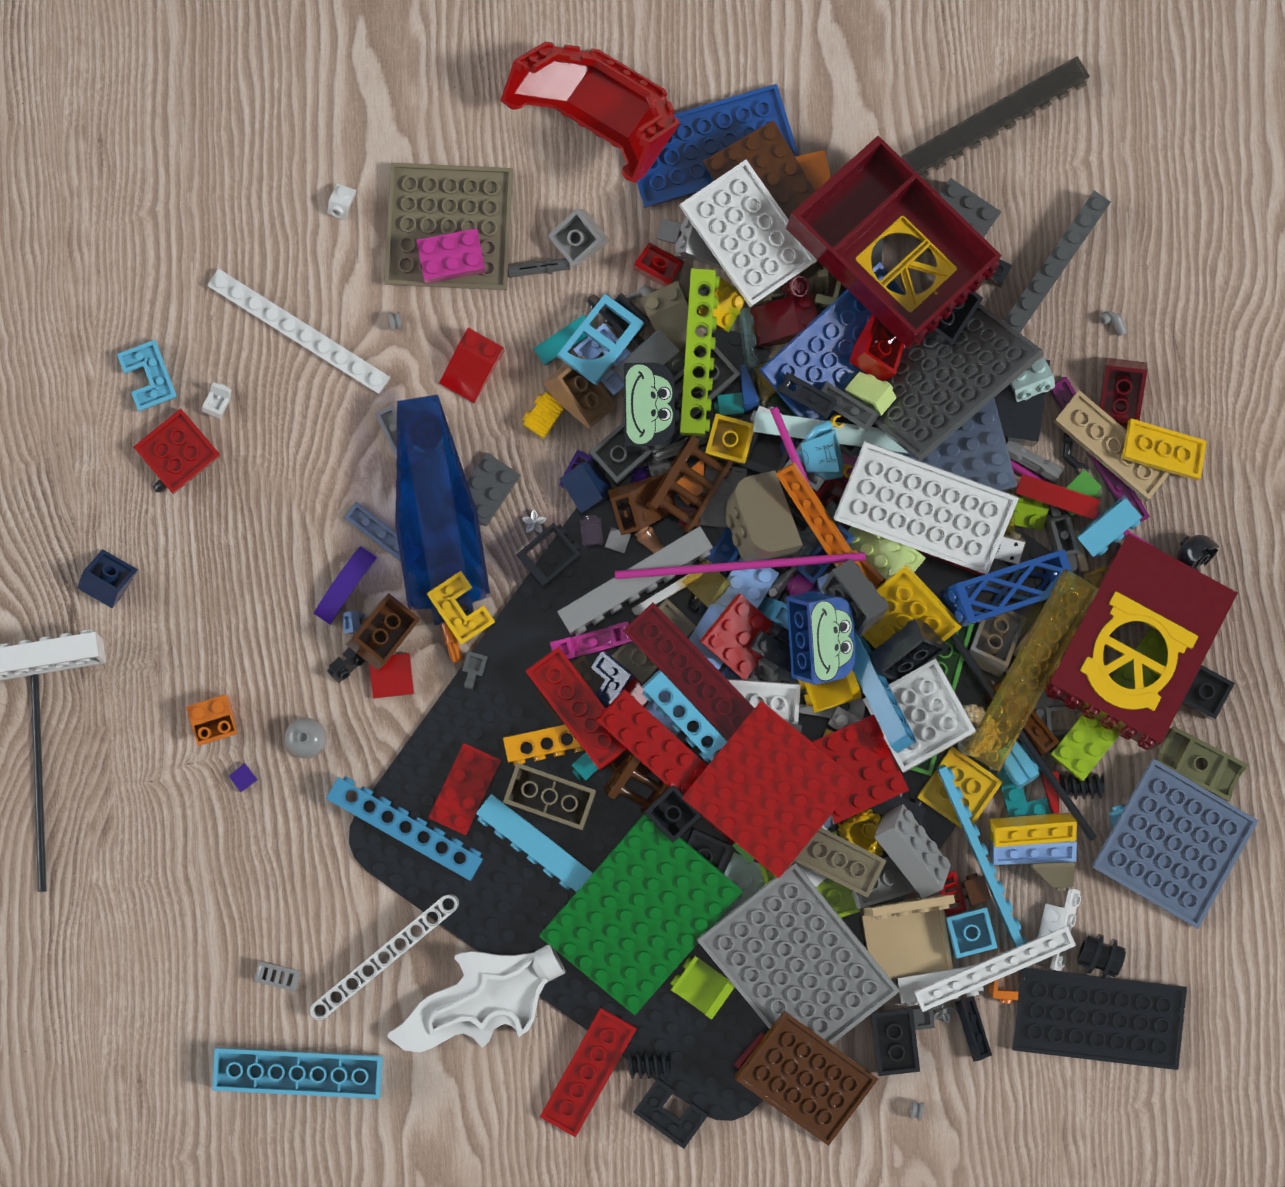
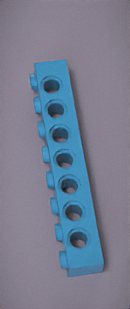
M349 777L337 778L326 797L327 800L470 881L473 879L483 861V858L480 857L481 852L472 847L467 850L462 847L463 842L454 837L451 840L444 837V831L437 827H434L432 830L426 826L428 822L419 817H416V819L409 817V812L401 807L393 808L390 806L391 801L380 796L378 799L372 796L373 791L364 786L361 789L354 785L355 781ZM354 790L357 793V799L351 803L347 800V793ZM370 800L375 803V810L371 813L367 812L364 807L365 803ZM385 811L393 813V820L390 823H386L382 818ZM404 821L410 822L412 826L408 833L401 831L400 826ZM422 831H426L430 836L427 843H421L418 839ZM441 841L445 842L448 846L447 851L443 854L439 853L436 849L437 844ZM457 852L465 854L466 860L464 863L458 864L455 861L454 856Z

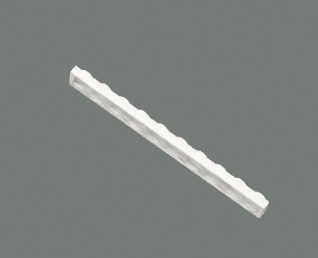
M218 269L207 286L377 394L380 395L390 380V376L222 270Z

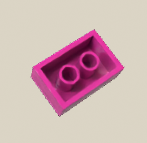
M477 228L417 240L423 277L426 284L486 273Z

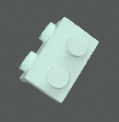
M1043 357L1032 364L1010 385L1014 391L1016 401L1020 402L1055 388L1054 375Z

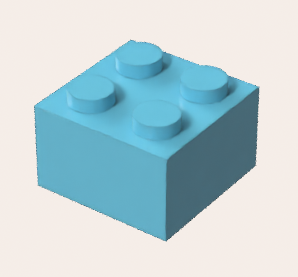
M987 907L945 917L955 958L998 948Z

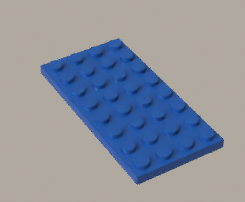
M777 84L673 114L675 118H678L679 126L646 175L637 181L644 208L695 194L713 182L703 164L704 160L773 120L794 156H799Z
M876 262L872 266L874 274L879 281L888 274V271L881 262ZM894 279L886 286L897 294L905 295ZM847 289L760 368V372L775 390H777L779 385H782L785 380L783 377L786 372H789L819 390H822L826 382H829L846 393L845 388L859 372L868 375L850 363L849 360L854 345L872 313ZM792 383L789 389L795 392L797 385ZM777 392L796 417L826 420L821 415Z

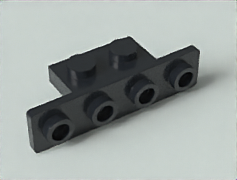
M621 293L614 301L644 322L643 326L630 341L634 345V349H636L645 341L640 334L651 321ZM595 294L586 300L592 310L600 301V298ZM605 305L599 311L604 317V321L608 325L614 326L619 331L620 336L630 325Z

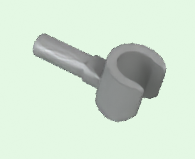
M644 285L636 292L625 296L628 299L640 295L644 297L653 291L649 286Z

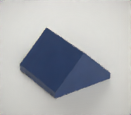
M594 459L581 463L560 478V481L581 514L608 499L607 490L613 489Z

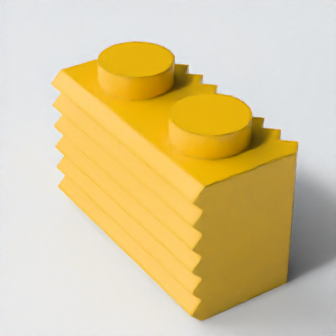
M547 391L544 395L542 393L538 395L534 401L536 404L533 411L528 410L522 419L525 421L523 426L542 440L546 438L565 410Z

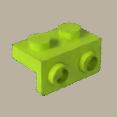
M1015 492L1009 493L1019 498L1009 524L1042 531L1049 510L1048 505L1015 494Z

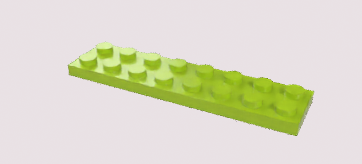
M1150 629L1134 650L1166 667L1168 649L1165 639ZM1134 660L1121 666L1111 679L1124 688L1135 689ZM1142 665L1143 685L1148 687L1156 682L1161 675ZM1083 715L1080 716L1050 754L1053 759L1081 781L1085 780L1119 737L1118 731L1114 729L1108 730L1100 725L1101 722L1096 719L1090 720Z

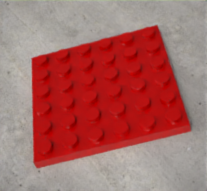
M761 700L684 794L682 799L776 877L780 878L859 780Z

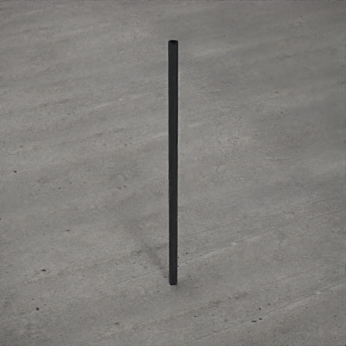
M955 632L949 637L1087 838L1090 841L1094 840L1097 837Z
M34 674L30 677L38 892H45L47 887L39 674Z

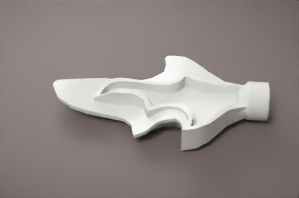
M549 944L535 952L519 955H497L477 951L456 954L454 959L460 964L464 974L459 983L435 992L423 999L400 1026L388 1033V1038L404 1051L412 1052L429 1050L459 1034L473 1037L483 1048L490 1041L494 1029L503 1024L512 1026L519 1038L530 1029L534 1021L538 998L544 985L548 981L565 974L562 961L556 950Z

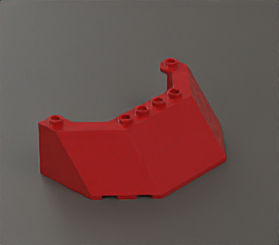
M546 41L514 60L500 99L502 103L512 110L521 109L526 105L554 108L563 116L577 122L579 126L592 131L597 137H601L610 142L612 146L620 148L626 161L621 174L627 181L636 183L646 175L680 123L678 118H675L673 115L674 108L671 101H667V92L664 88L599 49L591 48L589 52L580 50L579 46L566 44L564 48L555 47L553 42Z

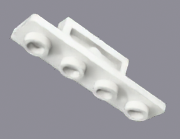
M1069 888L1064 908L1045 904L1037 938L1064 926H1068L1071 933L1072 927L1076 923V909L1081 902L1079 890ZM1067 950L1053 955L1050 969L1062 971L1067 960L1065 956Z

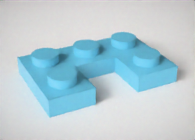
M156 340L117 354L124 374L143 367L145 369L150 385L131 392L139 412L178 398Z

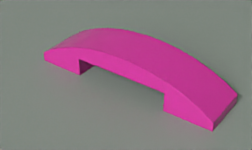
M629 621L550 642L551 649L553 651L559 647L569 660L633 642L623 632L629 625Z

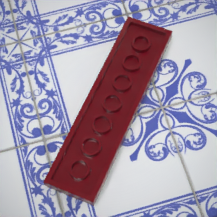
M653 602L623 630L727 740L732 737L754 710V707Z

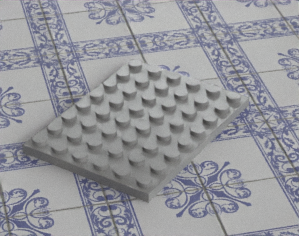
M796 862L792 863L780 878H773L697 938L699 944L769 1029L785 1010L830 1044H833L900 992L899 988Z

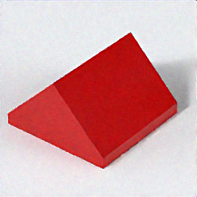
M649 242L635 261L634 271L665 287L675 281L684 261Z

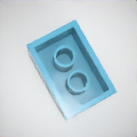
M1123 495L1080 530L1077 538L1093 557L1096 554L1101 556L1109 549L1107 545L1112 541L1117 543L1125 536L1123 532L1128 528L1133 530L1141 523L1139 519L1142 516L1127 497Z

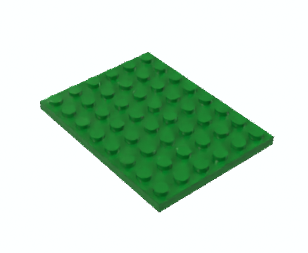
M643 814L539 934V937L633 1015H636L699 943L697 938L720 919L740 896L743 889L681 837L672 843Z

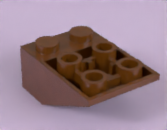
M665 473L607 490L621 536L641 530L671 514L662 507L650 510L645 506ZM668 490L665 495L666 500L676 506L672 490Z

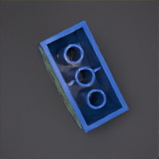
M818 591L786 596L792 678L816 685L846 677L855 664L856 647L854 639L855 622L850 604L843 598Z

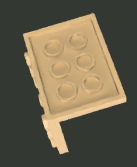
M935 895L860 908L865 947L891 979L953 969L944 909H948L949 904L955 903L954 895Z

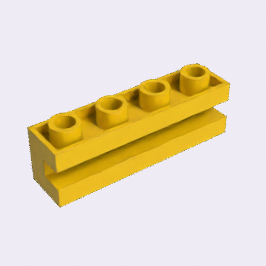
M1070 813L989 819V839L993 841L995 847L1076 841L1077 821Z

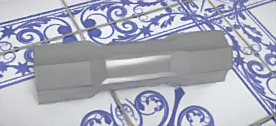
M1008 441L1006 443L1011 460L1031 469L1048 481L1056 483L1064 469L1063 467L1044 459L1017 442Z

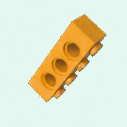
M565 725L503 738L508 763L513 762V766L517 763L524 764L526 763L525 759L529 758L539 761L546 759L545 755L552 753L554 757L566 755V750L574 749V753L584 750L574 736L573 742L570 745L562 743V736L566 733L571 734ZM544 738H550L553 741V746L548 750L543 749L541 746ZM525 742L532 744L533 749L529 754H524L521 751V746Z

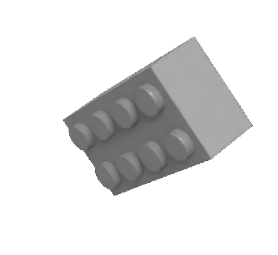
M904 804L883 813L874 836L922 898L942 890L951 866L948 858L942 855L936 843L928 837L925 829L918 824L912 812L907 810Z

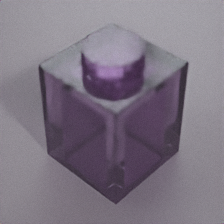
M596 515L584 516V520H580L583 547L603 545L601 518H596Z

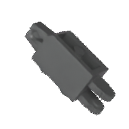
M1048 505L1049 516H1046L1044 525L1052 553L1065 549L1071 570L1074 573L1078 567L1076 556L1080 553L1070 516L1065 515L1064 512L1061 513L1059 508Z

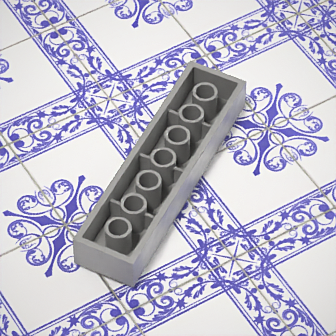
M699 526L627 570L693 565V562L699 559L702 562L711 555L710 552L713 547ZM676 575L615 579L614 577L557 612L570 635L575 633L578 636L587 631L586 626L593 623L594 626L605 620L604 615L608 613L613 615L622 610L621 605L626 602L629 604L634 603L640 599L639 595L646 591L648 594L658 588V583L661 581L667 583L674 579Z

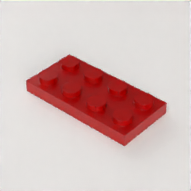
M463 743L428 818L466 836L501 760Z

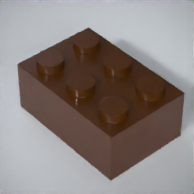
M388 593L381 599L346 645L375 669L379 670L394 654L419 622L420 618Z

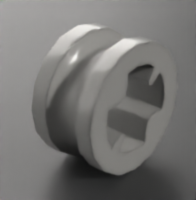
M400 312L396 314L389 313L391 331H394L395 328L402 330Z
M913 1100L910 1119L916 1117L921 1121L924 1102L918 1104Z

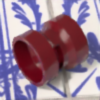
M795 276L780 287L785 295L801 297L807 293L809 284L806 278Z

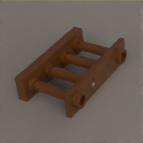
M694 435L687 437L645 505L650 510L662 507L685 522L686 526L683 529L685 533L691 532L699 526L701 522L699 520L700 516L722 480L727 479L731 474L732 468L730 467L733 464L729 460L722 465L698 449L697 443L700 439ZM694 455L718 471L713 482L687 466L688 463L686 461L689 456L692 457ZM679 473L686 474L708 489L702 499L677 483L675 479ZM668 490L675 491L697 506L692 516H689L666 500L665 495Z
M685 743V745H686L692 752H694V750L692 749V747H691L688 743ZM628 751L603 789L614 800L617 795L622 794L642 806L640 811L644 814L669 787L662 780L658 783L639 772L636 767L640 760ZM633 777L654 790L648 799H645L625 787L627 780Z

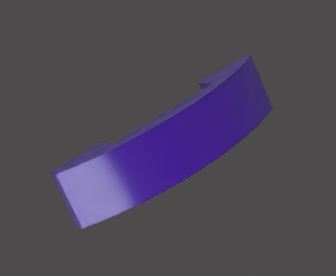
M360 546L338 574L320 601L314 614L331 625L342 610L344 603L362 577L369 571L377 557Z

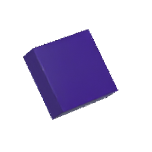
M246 763L229 775L240 792H243L258 780Z

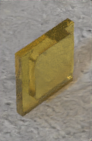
M705 559L700 565L710 563ZM720 572L690 574L682 582L707 607L714 604L731 585Z

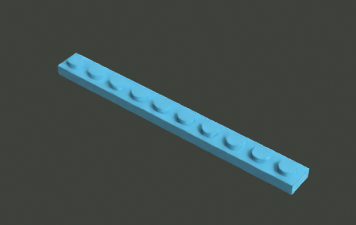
M942 764L936 767V770L980 870L984 875L1013 945L1016 948L1027 943L1025 937H1021L1019 930L1022 929L1017 918L1013 919L1011 914L1013 907L1008 899L1005 900L1002 894L1005 892L1001 881H997L994 876L997 871L993 863L988 862L986 855L989 854L984 843L980 844L978 836H980V832L976 824L972 825L969 819L972 817L968 806H964L961 801L964 798L959 786L955 787L954 773L951 768H947Z

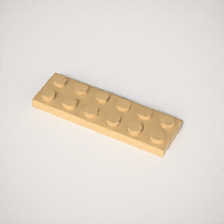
M1080 390L1074 394L1053 421L1145 501L1152 497L1170 474L1169 472L1122 459L1127 430Z

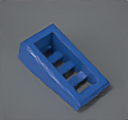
M744 364L740 365L744 412L759 408L760 402L746 366Z

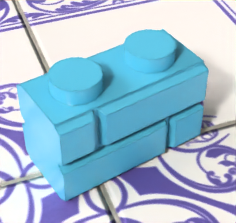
M1015 739L996 751L995 757L1017 790L1039 777L1040 768L1034 760H1030L1027 755L1029 752L1022 742L1019 743Z

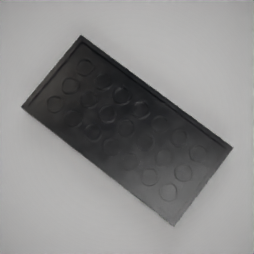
M1023 968L1020 970L1012 1050L1179 1070L1187 987L1110 977L1103 979L1093 975Z

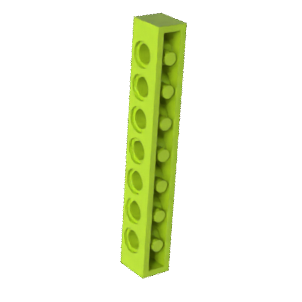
M691 268L680 435L705 437V431L709 432L710 419H706V412L711 411V399L707 397L708 390L712 391L713 378H709V370L714 368V358L710 357V352L715 350L716 338L712 337V329H716L717 317H713V309L718 307V296H714L715 288L719 289L720 277L716 276V270ZM701 287H706L710 293L707 296H701L698 290ZM704 307L709 313L702 317L697 314V310ZM698 328H704L707 331V335L699 337L695 331ZM697 348H702L706 354L704 357L699 358L695 356L694 351ZM700 368L705 374L701 378H696L693 375V371ZM694 389H700L703 392V396L696 399L692 396L691 392ZM697 409L701 411L702 416L699 419H693L690 416V412Z

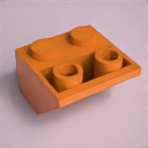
M221 695L186 706L198 746L238 734L235 714L229 695Z

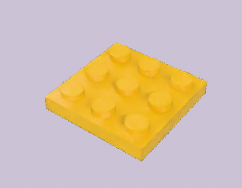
M951 746L938 766L944 764L947 768L952 769L955 776L953 780L955 787L959 786L964 796L961 801L964 806H968L972 817L969 819L972 825H974L1003 781ZM935 769L916 797L962 829L939 774Z

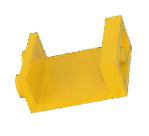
M853 670L842 679L816 685L798 680L801 690L805 689L807 693L804 695L807 707L812 706L814 713L862 698Z

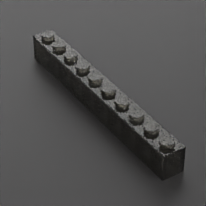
M1076 56L902 155L901 158L924 179L929 175L928 172L934 168L936 171L942 169L950 159L953 158L955 161L964 155V151L968 149L973 151L982 145L981 142L988 138L990 141L1000 135L999 131L1003 129L1008 131L1017 125L1016 122L1023 118L1025 121L1035 115L1034 111L1038 109L1043 111L1052 105L1051 102L1057 98L1060 101L1069 96L1071 90L1076 89L1078 91L1087 85L1086 82L1090 76L1079 57Z

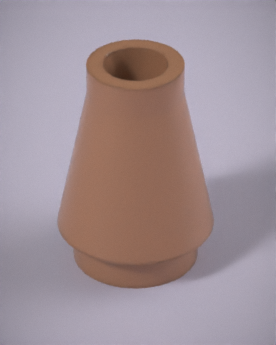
M647 526L634 534L637 537L636 540L653 553L664 548L652 526Z

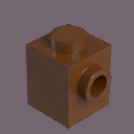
M973 873L965 876L966 880L962 881L963 886L960 888L963 898H967L971 906L991 899L984 875L978 876V873Z

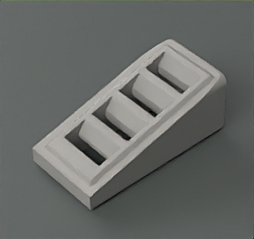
M260 961L254 981L296 992L301 971ZM265 967L269 968L266 979L262 978ZM273 969L277 970L275 980L271 981ZM283 971L285 972L283 983H279L281 972ZM290 973L294 974L291 986L287 985Z

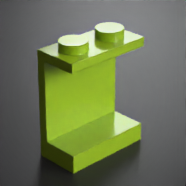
M697 956L693 958L688 957L682 966L685 969L681 975L676 974L670 984L673 986L671 991L702 1011L707 1017L713 1019L735 986L729 979Z

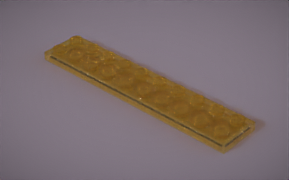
M1067 569L1063 570L976 729V733H974L964 751L966 754L994 770L1000 771L1099 588Z

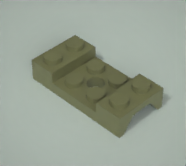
M1175 726L1170 728L1155 758L1158 762L1225 801L1231 800L1233 790L1241 774L1248 766L1243 761ZM1198 758L1206 760L1207 765L1205 769L1200 770L1196 767Z

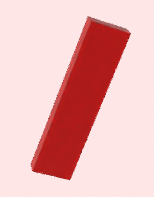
M1021 474L1015 494L1092 520L1095 519L1101 502L1097 498L1025 474Z

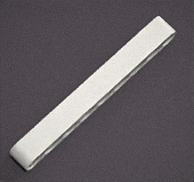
M446 894L313 1003L310 1008L311 1016L316 1020H323L451 915L459 906L458 898L453 894ZM446 898L453 900V909H446L443 902ZM433 911L438 915L437 922L432 923L428 920L429 912ZM413 925H419L422 928L420 936L412 933ZM398 938L405 940L406 947L404 949H399L396 946ZM382 951L389 953L390 960L388 962L381 961L380 953ZM365 965H371L373 967V975L365 974ZM349 978L357 980V988L352 989L348 986ZM334 991L341 993L342 999L340 1002L332 999ZM321 1004L325 1007L326 1012L324 1015H319L316 1012L317 1005Z

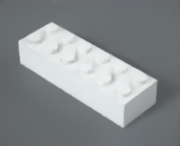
M83 630L79 635L73 636L72 633L61 634L60 638L54 639L52 637H42L36 642L23 640L18 645L12 646L9 643L0 644V681L106 663L103 639L93 630Z

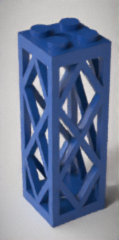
M1065 549L954 584L940 591V599L956 617L957 621L961 623L962 627L1063 595L1078 589ZM1034 567L1044 569L1045 574L1033 571ZM1013 573L1008 581L998 579L999 577ZM1020 573H1023V574L1020 576V578L1017 580V582H1016V583H1013V582L1015 581V579L1018 577V575H1019ZM1028 575L1043 579L1036 589L1021 585ZM987 582H991L998 585H1002L1003 587L1001 589H997L994 587L986 586ZM1049 582V586L1045 589V591H1042L1045 585ZM973 588H976L968 598L969 593L973 590ZM981 590L997 594L990 604L974 600ZM1017 590H1020L1023 592L1030 593L1032 595L1030 597H1026L1019 594H1015V592ZM1005 596L1003 600L999 603V605L996 607L995 605L1001 599V597ZM1010 598L1021 601L1005 606ZM972 606L985 610L983 613L972 609Z

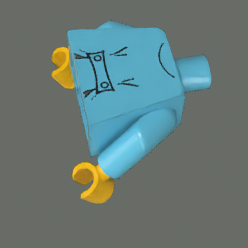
M834 415L830 421L827 420L816 425L806 434L805 440L801 443L802 450L796 451L801 463L805 462L807 472H812L815 476L825 480L841 478L843 475L850 478L851 473L846 474L848 468H853L849 464H843L837 431L833 429V427L840 428L844 425V423L839 425L835 423L836 418L841 417L840 415Z

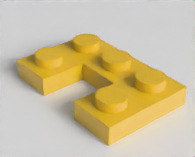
M459 571L428 592L427 595L462 645L495 623V620L485 605L466 616L456 599L473 587L462 571Z

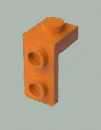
M998 980L988 983L987 992L991 993V998L1000 999V1003L1012 1004V1000H1018V991L999 990Z

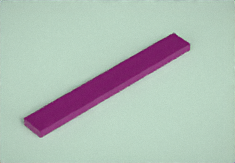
M1067 377L1055 382V388L1050 390L1061 410L1076 393ZM1086 451L1114 500L1117 501L1125 495L1141 514L1140 522L1148 519L1150 516L1136 492Z

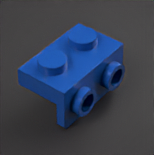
M727 527L711 550V555L706 558L705 562L708 564L739 562V559H737L739 551L737 546L733 544V534L730 528Z

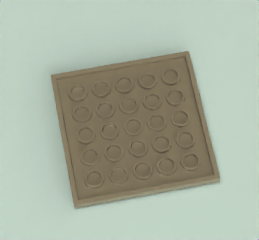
M391 163L384 284L507 290L513 168ZM477 228L486 273L426 284L423 277L417 240Z

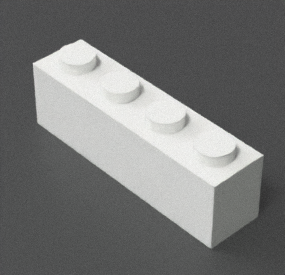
M974 965L896 978L897 987L900 990L898 993L900 1003H905V1006L918 1005L914 991ZM982 986L966 993L967 997L979 995V991H983L984 988Z

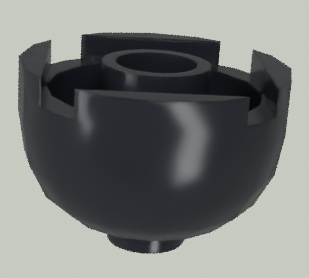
M1194 535L1191 538L1187 536L1180 542L1181 548L1178 551V560L1199 571L1197 567L1202 564L1205 567L1217 554L1219 545L1205 535Z

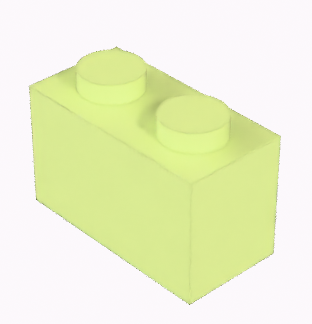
M859 372L845 388L848 395L876 411L881 416L896 399L890 383L887 381L882 382L873 375H866L862 372Z

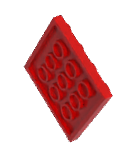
M874 714L813 741L815 745L859 780L830 816L833 825L909 791Z

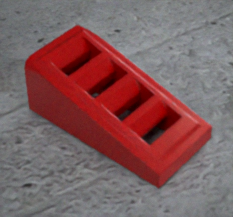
M1040 772L1050 810L1052 813H1059V796L1045 775ZM1053 772V774L1059 781V773Z
M955 870L948 872L946 880L952 878L953 882L945 884L943 889L939 891L940 895H958L955 903L960 902L961 906L945 909L947 916L967 910ZM955 886L956 890L944 892V889Z

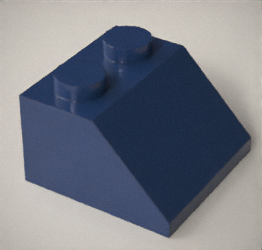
M102 549L82 572L77 589L113 609L123 597L138 569Z

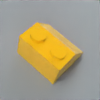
M715 414L705 454L717 460L725 462L731 460L733 463L745 464L753 436L754 424Z

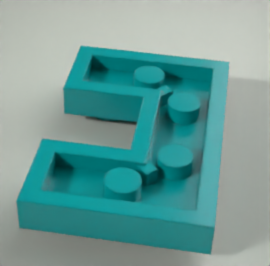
M1003 767L996 768L997 777L1003 781L1000 788L1008 817L1051 814L1047 797L1026 802L1023 787L1017 790Z

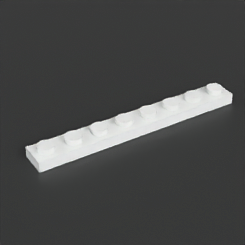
M1064 926L914 991V994L922 1012L1072 948L1076 944L1068 926Z

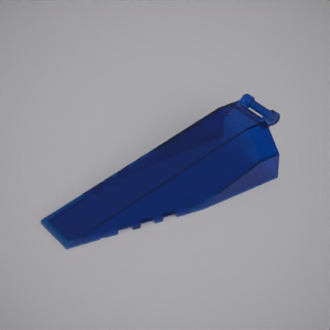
M431 395L397 401L395 527L407 605L410 610H432L433 621L436 626L441 625V622L445 621L439 615L438 610L427 593L459 571H462L473 587L456 599L459 605H467V610H464L466 616L474 612L473 603L492 597L478 512L439 396Z

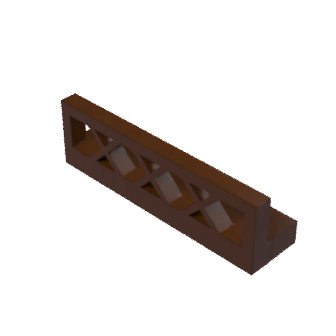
M1007 678L994 687L1032 744L1040 752L1041 757L1059 743V740ZM988 693L985 696H983L987 703L992 707V709L997 713V715L1002 719V721L1007 725L1011 732L1020 741V739L1017 737V735L1015 734L1011 726L1008 724L1002 713L999 711L993 700L990 698Z

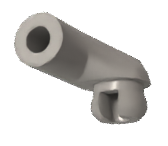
M1105 311L1100 315V322L1102 324L1109 323L1114 325L1118 336L1127 333L1120 315L1111 311Z

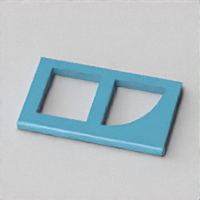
M604 294L557 354V357L597 385L643 326L644 322ZM604 305L630 324L616 344L589 325ZM582 333L609 351L603 357L591 360L581 359L568 353Z

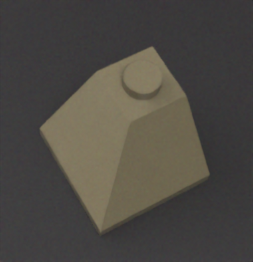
M1075 862L1028 864V868L1049 887L1055 888L1056 892L1068 891V887H1073Z

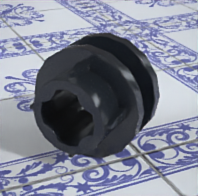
M1098 934L1096 937L1088 935L1081 944L1077 964L1086 967L1085 972L1089 974L1092 973L1094 968L1099 969V977L1103 979L1107 975L1112 977L1118 976L1125 960L1126 948L1118 946V940L1112 939L1109 944L1103 943L1104 935Z

